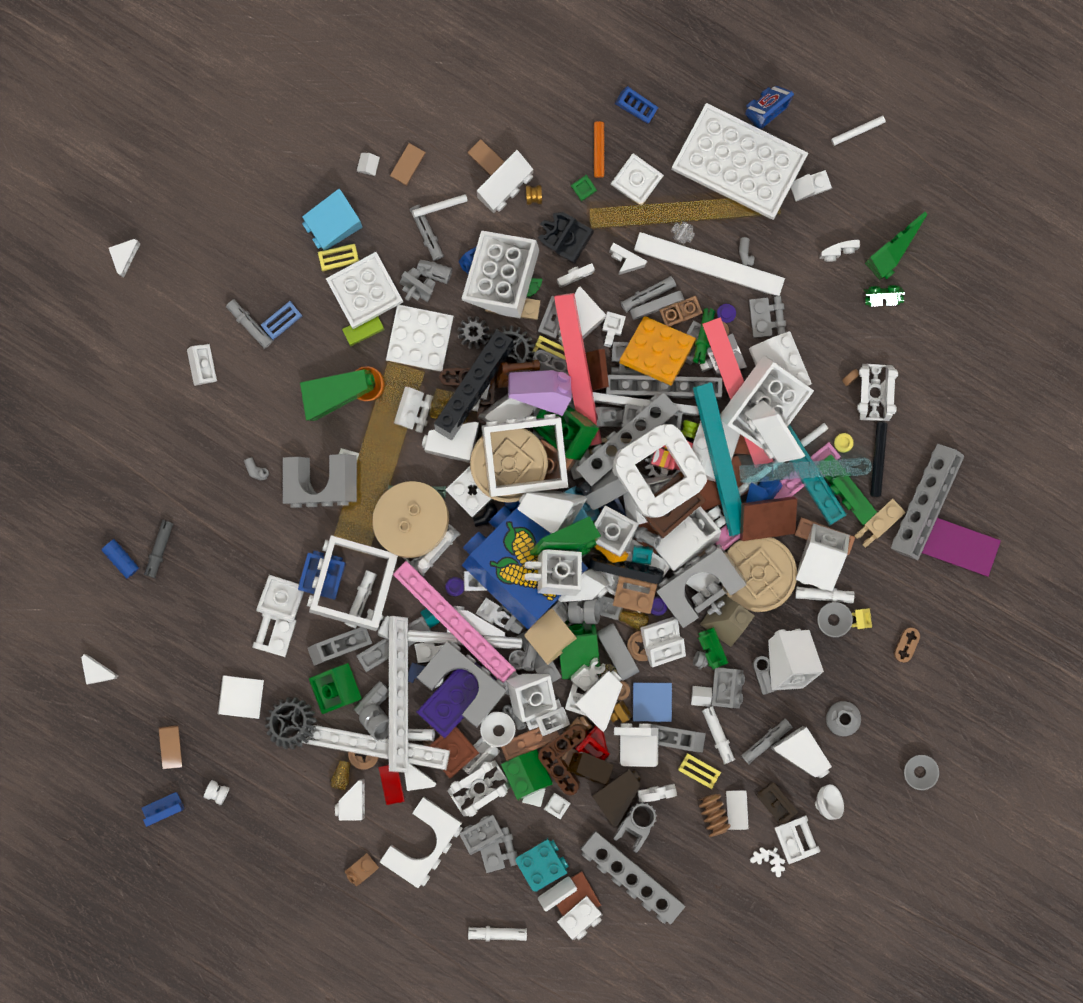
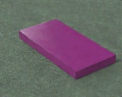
M937 518L922 554L989 577L1001 540Z

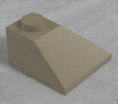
M723 595L716 601V603L721 600L725 602V605L720 608L723 613L721 615H718L716 612L711 615L707 613L700 625L706 630L714 627L718 638L731 647L755 615L726 595Z

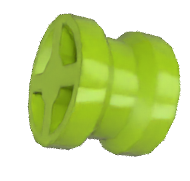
M684 420V427L681 432L685 438L694 440L699 424Z

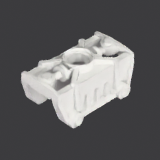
M862 364V367L859 369V375L862 379L861 403L857 406V410L860 412V420L890 421L897 410L896 405H894V389L898 371L892 365ZM869 367L871 369V373L874 375V379H871V383L869 382ZM882 368H886L885 380L880 385L878 374H880ZM875 387L880 390L878 398H873L870 395L871 388ZM870 401L872 411L869 413V416L866 417L868 412V402ZM879 402L884 407V418H880L878 411H876Z
M448 524L443 540L431 552L419 558H414L411 562L408 560L409 558H402L424 576L425 572L434 566L433 563L461 534Z
M495 760L492 762L485 761L481 764V768L460 782L454 781L451 783L448 793L463 816H474L478 809L498 796H505L508 792L507 790L511 785ZM496 766L497 770L494 776L490 779L489 777L484 779L485 773ZM504 779L506 783L498 788H489L495 780ZM478 782L483 783L485 786L484 792L480 794L474 791V785ZM462 788H470L465 791L466 794L464 796H453L454 793ZM475 797L473 804L462 810L461 806L464 804L465 799Z

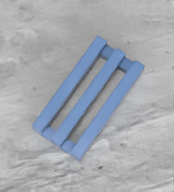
M289 301L263 322L261 326L274 340L298 321L302 315ZM291 307L292 310L283 316L269 329L267 328V326L272 321H274L283 312H285L288 308ZM294 313L296 314V316H294L290 321H288L279 330L272 334L273 330H275L279 325H281Z

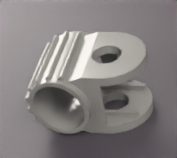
M641 802L633 805V807L629 808V812L626 813L627 817L621 822L613 839L617 841L623 836L625 830L638 837L633 845V851L637 853L649 835L650 828L657 822L656 810L652 808L653 806H649L648 803L643 804ZM636 808H643L649 813L650 821L646 827H640L634 822L633 812Z

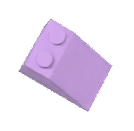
M554 370L512 372L508 375V397L563 416L572 399L571 376Z

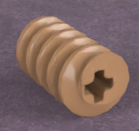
M712 794L698 799L703 800L699 808L706 809L701 815H708L704 822L710 823L706 830L713 831L708 835L709 837L723 834L731 827L730 824L724 823L728 820V816H722L726 810L719 809L723 805L722 801H717L721 797L720 794Z

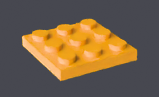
M644 316L622 354L619 363L672 386L692 350L696 338Z

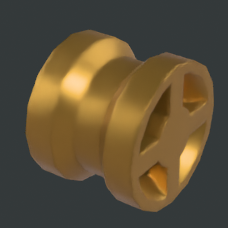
M541 185L536 187L526 186L527 205L532 203L542 204Z

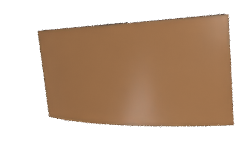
M693 296L660 309V313L665 325L670 327L703 314V310L697 296Z
M178 726L160 727L159 737L163 769L182 767Z

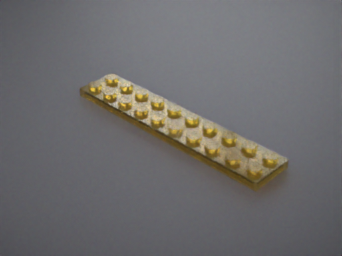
M388 361L383 376L384 390L376 399L357 460V502H349V506H343L334 533L335 537L371 547L375 536L373 530L374 509L381 496L389 490L388 485L391 484L408 428L394 423L405 387L420 391L425 372Z

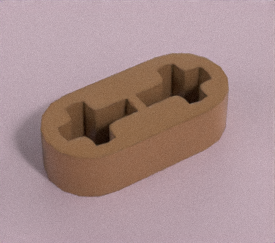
M907 628L902 632L894 651V657L897 661L904 663L912 658L920 639V633L917 629ZM913 631V635L916 637L915 640L912 639L909 644H906L908 641L906 634ZM905 646H907L906 654H908V657L901 659V655L898 652L903 651Z

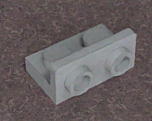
M715 668L711 706L740 708L743 702L742 686L745 682L743 670Z
M494 815L483 817L479 823L474 826L469 825L462 830L463 832L459 833L470 855L505 837Z

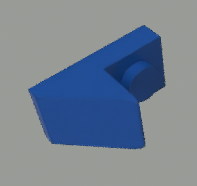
M768 475L761 480L759 485L751 482L746 503L774 499L782 488V483Z

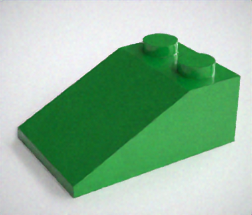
M567 406L563 416L555 414L561 418L565 457L581 460L597 434L599 427L575 409ZM540 409L536 419L544 418L545 414L555 413ZM555 425L532 427L557 449Z
M589 516L543 537L530 551V554L538 556L542 550L549 549L582 552V556L591 551L592 547L597 545L596 541L601 535Z

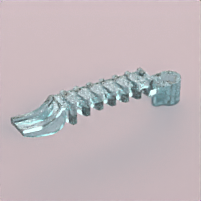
M867 458L831 459L829 461L739 466L740 482H768L777 479L781 481L783 479L793 480L794 478L804 479L809 477L811 479L815 477L824 478L825 476H863L871 471L872 464ZM861 462L863 465H866V469H863V472L861 469L851 468L860 465Z

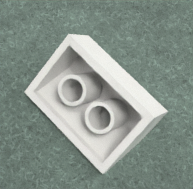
M516 150L477 190V198L493 213L497 210L500 212L507 205L505 201L509 197L514 198L519 193V187L523 183L526 185L533 178V168L521 153Z
M790 331L749 348L755 365L765 355L807 386L812 384Z
M764 400L745 413L748 419L746 421L747 425L752 431H756L757 435L755 437L761 445L764 444L766 447L764 452L770 459L774 458L780 463L800 459L805 456L779 413Z
M700 421L692 450L702 464L707 480L716 482ZM722 421L732 461L740 433Z

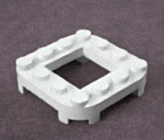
M672 424L652 428V430L620 449L616 453L613 462V473L615 476H618L637 507L636 510L650 518L661 517L699 493L707 482L705 470L682 432ZM665 445L684 477L655 497L635 464Z

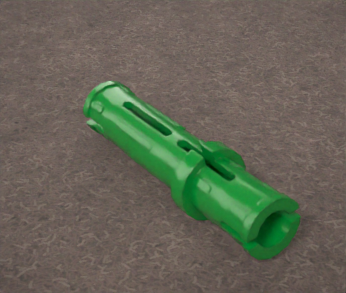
M708 308L703 310L698 339L695 341L696 350L693 362L697 364L699 357L700 364L705 363L707 349L710 348L703 323L714 320L715 310L711 308L710 313H708Z

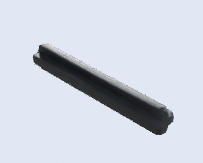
M878 422L876 426L870 493L872 497H881L888 426L886 422Z

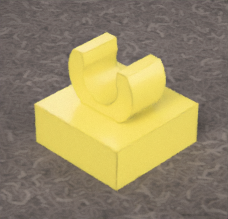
M870 608L855 610L854 613H851L852 616L856 617L857 621L851 627H857V629L872 628Z

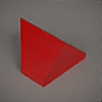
M596 725L586 735L585 739L575 747L579 753L585 752L601 760H605L610 755L604 732Z

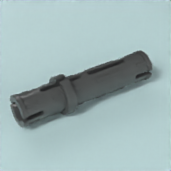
M165 520L161 521L162 523L152 553L148 555L150 559L144 575L156 578L160 562H163L162 556L174 525Z

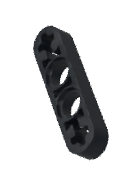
M599 554L590 556L589 567L596 571L653 584H659L663 580L664 571L657 567L631 561L612 563L606 556Z

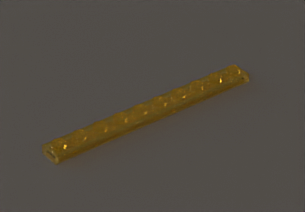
M730 198L589 209L591 229L764 216Z

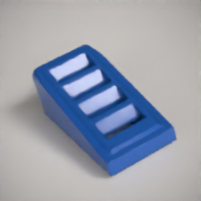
M628 86L622 90L615 101L617 106L647 124L659 108ZM629 95L628 101L624 102L626 96ZM636 99V103L633 107H631L630 105L632 101ZM640 103L644 104L640 111H637ZM647 107H649L650 110L648 111L647 115L644 116V111Z

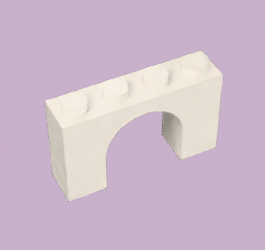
M426 797L422 798L412 814L430 825L435 831L437 837L435 850L425 858L416 859L409 857L391 845L380 861L381 864L417 888L420 885L425 886L430 878L427 874L431 868L434 870L441 862L438 858L442 852L447 853L452 845L449 843L453 836L457 838L463 829L460 826L462 824L460 820Z

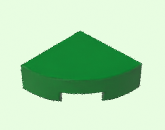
M531 279L526 298L538 292L542 285V279Z

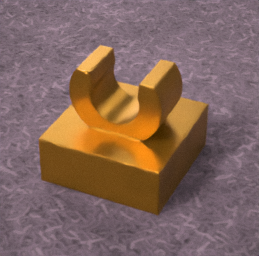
M623 700L615 704V712L612 713L610 720L613 723L620 719L624 723L633 717Z

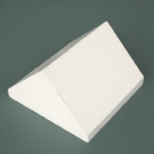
M604 506L595 522V526L601 535L596 543L621 557L629 547L639 523Z

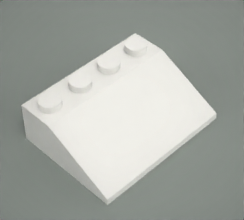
M481 231L462 295V301L500 315L521 318L539 254L537 241Z
M764 355L722 411L720 417L729 427L764 450L766 449L764 444L761 445L755 437L757 435L756 431H752L747 425L746 421L748 419L745 413L764 400L779 413L788 427L814 390Z

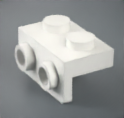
M586 896L557 922L572 940L576 938L580 940L587 934L586 929L591 925L594 928L602 921L600 917L603 914Z

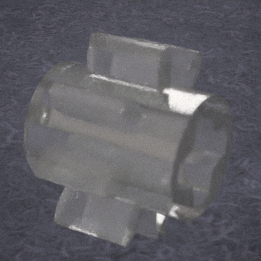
M681 221L680 225L675 223L671 230L674 233L672 238L683 245L686 241L690 243L695 236V233L692 232L694 227L684 221Z

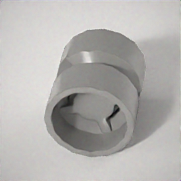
M583 600L569 601L568 619L570 624H582L583 621L586 624H598L600 619L599 600H585V602Z
M376 704L366 707L359 716L360 723L377 741L389 737V717Z

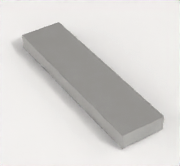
M423 616L408 624V631H431ZM388 639L381 640L357 655L366 672L389 659ZM408 641V647L416 642Z

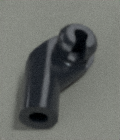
M582 482L575 488L577 493H581L584 496L589 495L588 492H592L588 482Z
M488 503L485 506L486 510L483 516L473 518L475 527L490 524L489 521L497 513L495 504Z

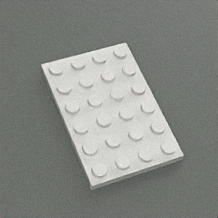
M706 103L671 170L774 220L807 158L808 152Z

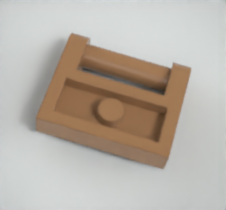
M619 576L613 606L650 614L657 584ZM625 582L650 588V591L647 594L625 589L623 584Z

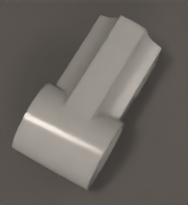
M764 656L756 657L753 660L752 667L755 670L762 695L777 691L771 688L770 660ZM760 659L766 661L767 666L764 670L757 668V662Z

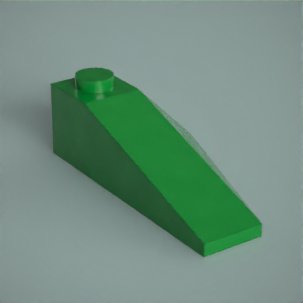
M926 212L916 218L905 230L898 233L890 242L886 243L866 261L867 267L879 280L883 277L887 280L895 273L893 269L899 263L926 218Z

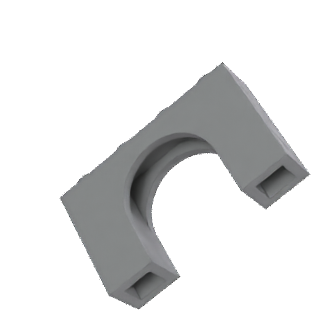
M329 455V480L325 489L320 493H316L310 483V458H283V504H290V508H302V504H306V507H317L321 503L323 507H332L333 503H337V506H349V502H357V455Z
M720 544L710 546L705 550L706 553L703 556L694 557L689 561L690 565L685 568L683 566L674 571V576L669 579L666 577L658 584L657 593L683 628L699 618V613L695 611L694 605L685 593L686 582L691 576L701 572L711 573L720 580L730 595H733L747 585L746 579Z
M446 642L417 676V679L433 691L450 671L463 669L472 673L477 679L479 691L462 716L477 728L506 694L507 691L504 689L506 685L499 679L494 681L490 677L491 673L483 666L481 668L475 665L476 660L470 655L464 656L459 652L461 648L457 644Z

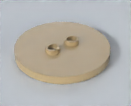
M525 428L490 432L496 486L545 479L548 467L547 454L536 435ZM482 435L473 447L470 457V469L474 482L485 495L501 502L519 501L524 493L494 497L489 495Z
M416 481L403 482L391 487L381 496L373 513V530L379 543L387 551L404 558L420 557L435 549L443 540L449 524V512L443 497L431 486Z
M770 537L748 541L739 540L728 549L727 555L746 579L747 585L733 595H730L727 591V597L752 612H765L775 609L790 597L796 585L797 567L791 552L784 544Z

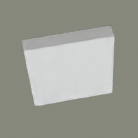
M633 153L611 182V185L642 206L664 175Z
M269 575L257 606V612L293 623L304 591L298 590L299 584Z

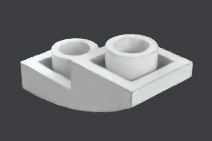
M860 240L835 244L822 251L819 259L831 262L836 261V258L841 256V251L845 254L855 253V250L860 248Z

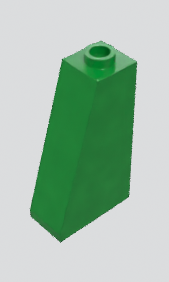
M364 369L300 382L306 420L316 421L374 390V375L370 370Z

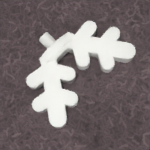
M760 847L761 853L754 851V856L750 858L752 863L757 861L758 864H761L763 858L768 862L769 855L774 858L770 860V864H775L771 871L776 872L777 877L781 876V871H785V867L780 865V863L784 864L785 860L776 853L778 850L776 847L773 851Z

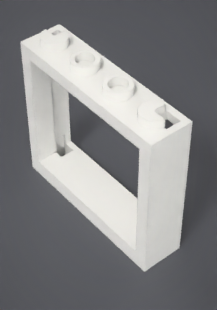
M545 414L544 418L536 419V416H527L523 421H517V418L505 419L506 423H498L497 420L486 422V425H482L488 488L491 497L568 487L562 423L559 416ZM555 425L560 478L496 486L490 432Z
M330 536L329 541L325 540L322 551L326 552L324 559L320 558L317 567L318 570H321L319 577L315 576L313 581L314 595H310L307 606L310 607L309 612L376 631L398 556L388 551ZM334 544L388 559L371 620L318 606Z

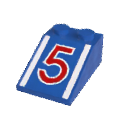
M774 86L772 89L768 87L760 94L762 97L756 101L754 99L746 106L748 109H746L745 115L755 127L759 129L764 128L788 108L794 96L792 91L778 86Z

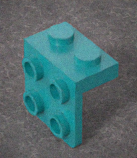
M549 838L544 839L540 844L516 858L518 867L533 891L540 890L568 872L566 869L569 867L564 857H559L556 852L559 850L554 840L550 841Z

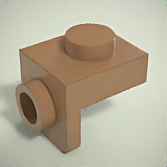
M366 853L349 867L345 873L348 880L355 884V886H358L379 867Z

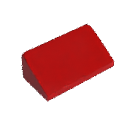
M389 765L378 767L386 805L405 802L400 773L390 772Z

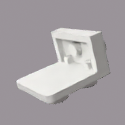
M621 724V727H614V735H620V764L622 766L656 767L658 765V728H651V724H639V728H632V724Z

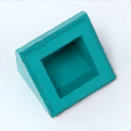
M634 545L631 562L651 565L653 548Z
M427 608L420 612L430 628L440 623Z

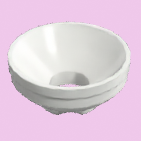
M503 712L490 713L482 721L480 727L483 740L493 747H503L510 743L514 738L516 730L512 718ZM497 725H501L505 729L502 736H495L493 733V729Z
M831 784L822 787L815 801L816 809L829 820L841 818L844 812V802L840 791Z

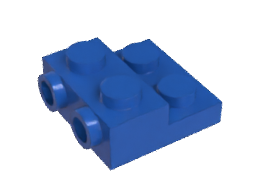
M313 550L312 554H307L298 590L314 594L315 588H312L315 576L319 577L321 570H318L317 567L320 558L324 559V553ZM332 555L320 596L336 600L346 563L342 562L343 558Z

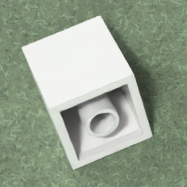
M579 287L575 293V300L584 339L605 320L606 314ZM559 330L558 341L563 346L561 331Z
M506 394L483 411L478 418L485 422L497 420L498 423H506L505 419L517 418V421H523L525 417L531 415L535 406L509 398L508 394Z
M479 423L463 424L453 440L448 439L435 430H430L428 435H424L422 446L425 448L426 453L470 463L471 453L477 439Z
M554 490L524 493L520 498L519 503L521 504L518 510L550 533H554L573 523L587 498L581 495Z
M813 523L797 569L796 580L803 584L817 586L821 590L833 591L848 553L850 535Z
M782 629L776 631L775 635L768 640L772 690L802 689L824 672L810 630L795 629L786 631Z
M606 671L574 703L603 732L607 728L622 688L620 683L622 678L615 671Z
M800 727L770 746L773 751L813 777H824L829 773L828 769L832 767L807 727Z

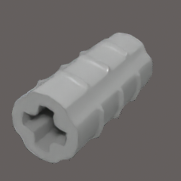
M379 680L353 709L360 716L361 712L370 705L376 704L380 707L382 702L389 696V688Z

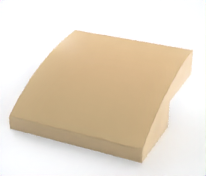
M553 608L546 612L524 635L547 665L560 656L565 647L577 639Z

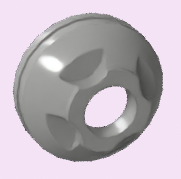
M831 602L823 606L817 617L820 630L830 637L845 635L850 630L853 622L849 608L838 602ZM831 614L839 617V623L835 626L830 625L828 622V617Z
M840 701L828 709L826 723L834 734L849 736L858 730L861 724V714L854 704ZM843 713H847L851 718L850 723L847 725H843L839 721Z
M916 755L905 764L904 777L912 788L927 790L938 781L939 768L931 757ZM918 766H922L925 769V775L921 778L916 777L914 774V770Z

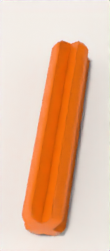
M601 121L594 122V177L596 178L604 177V122Z

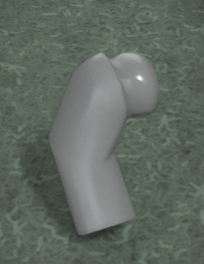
M743 237L740 239L739 246L742 264L753 266L755 257L748 255L750 239Z
M253 457L244 460L250 477L258 480L267 479L269 471L266 468L257 467Z
M511 705L503 707V713L509 715L515 721L518 730L526 727L525 722H522L514 715Z

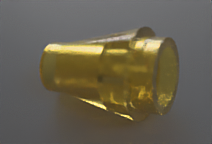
M622 610L619 621L638 631L641 630V627L647 626L649 616L645 615V613Z
M339 761L330 780L332 782L331 787L346 790V786H349V768L351 763Z

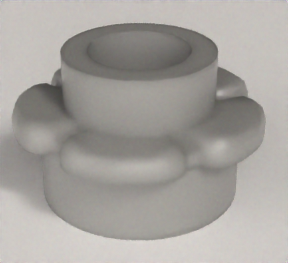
M697 651L694 656L693 665L697 666L698 669H702L708 664L705 656L706 651Z

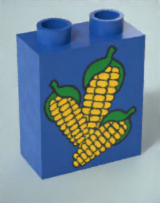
M504 506L489 521L495 530L487 538L480 532H477L463 547L469 556L462 566L529 630L562 596L538 593V581L525 580V574L527 573L538 574V569L525 568V562H538V556L531 555L530 551L543 537L552 533L519 511L518 507L511 512ZM582 562L583 574V572H585L588 569V567Z

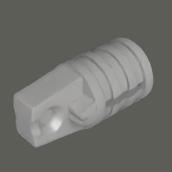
M420 260L417 265V270L421 275L444 284L449 283L453 268L426 260Z

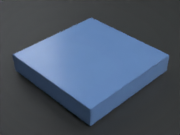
M633 683V721L672 722V683Z

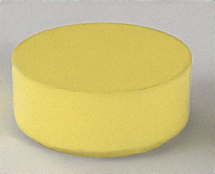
M839 434L834 439V447L838 452L846 453L852 449L853 439L849 434Z

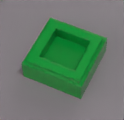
M587 175L571 185V188L581 202L597 192V189Z

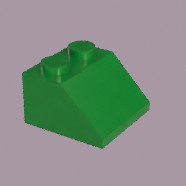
M349 663L309 678L322 714L362 699Z
M537 749L501 764L518 801L553 785L546 768L538 758L539 753Z

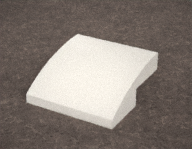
M675 617L641 627L642 640L651 667L686 656L684 639L680 637L678 620Z
M223 676L218 714L259 719L264 680Z

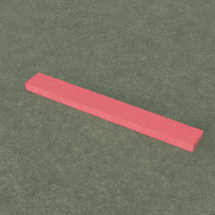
M575 294L556 295L554 299L568 374L571 376V390L575 410L597 426L598 418L595 411V402ZM600 429L589 446L602 443Z
M721 317L703 323V327L731 400L744 383ZM744 437L755 468L774 462L773 458L770 459L762 448Z

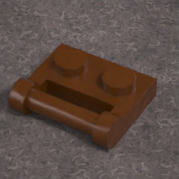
M539 360L507 364V362L500 363L496 379L497 388H508L509 373L539 371Z

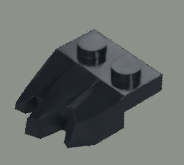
M564 212L553 213V223L547 220L540 223L547 233L546 235L541 234L538 239L554 253L575 264L593 235L594 230Z

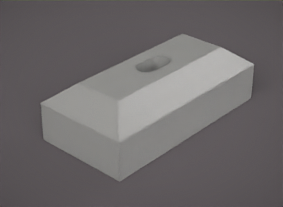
M551 296L538 332L556 339L560 326L554 296ZM553 315H556L555 321H551Z

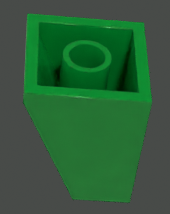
M567 619L564 623L577 639L562 650L560 665L562 679L571 680V676L584 664L589 667L593 658L598 659L596 667H599L600 663L595 624H586L583 621L582 624L569 626L570 622Z

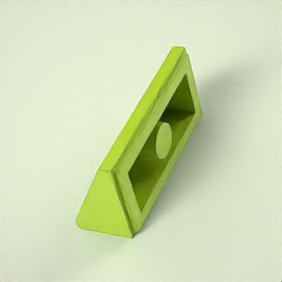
M377 316L355 329L350 325L342 330L349 345L353 346L385 329Z

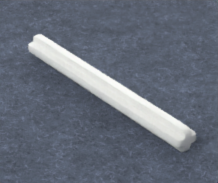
M408 631V641L441 644L446 642L451 644L454 642L457 645H463L452 633ZM482 635L493 647L522 648V638Z

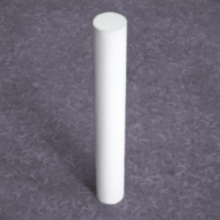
M882 115L832 138L831 142L835 146L885 123V118Z
M464 194L412 210V215L415 218L467 202V196Z

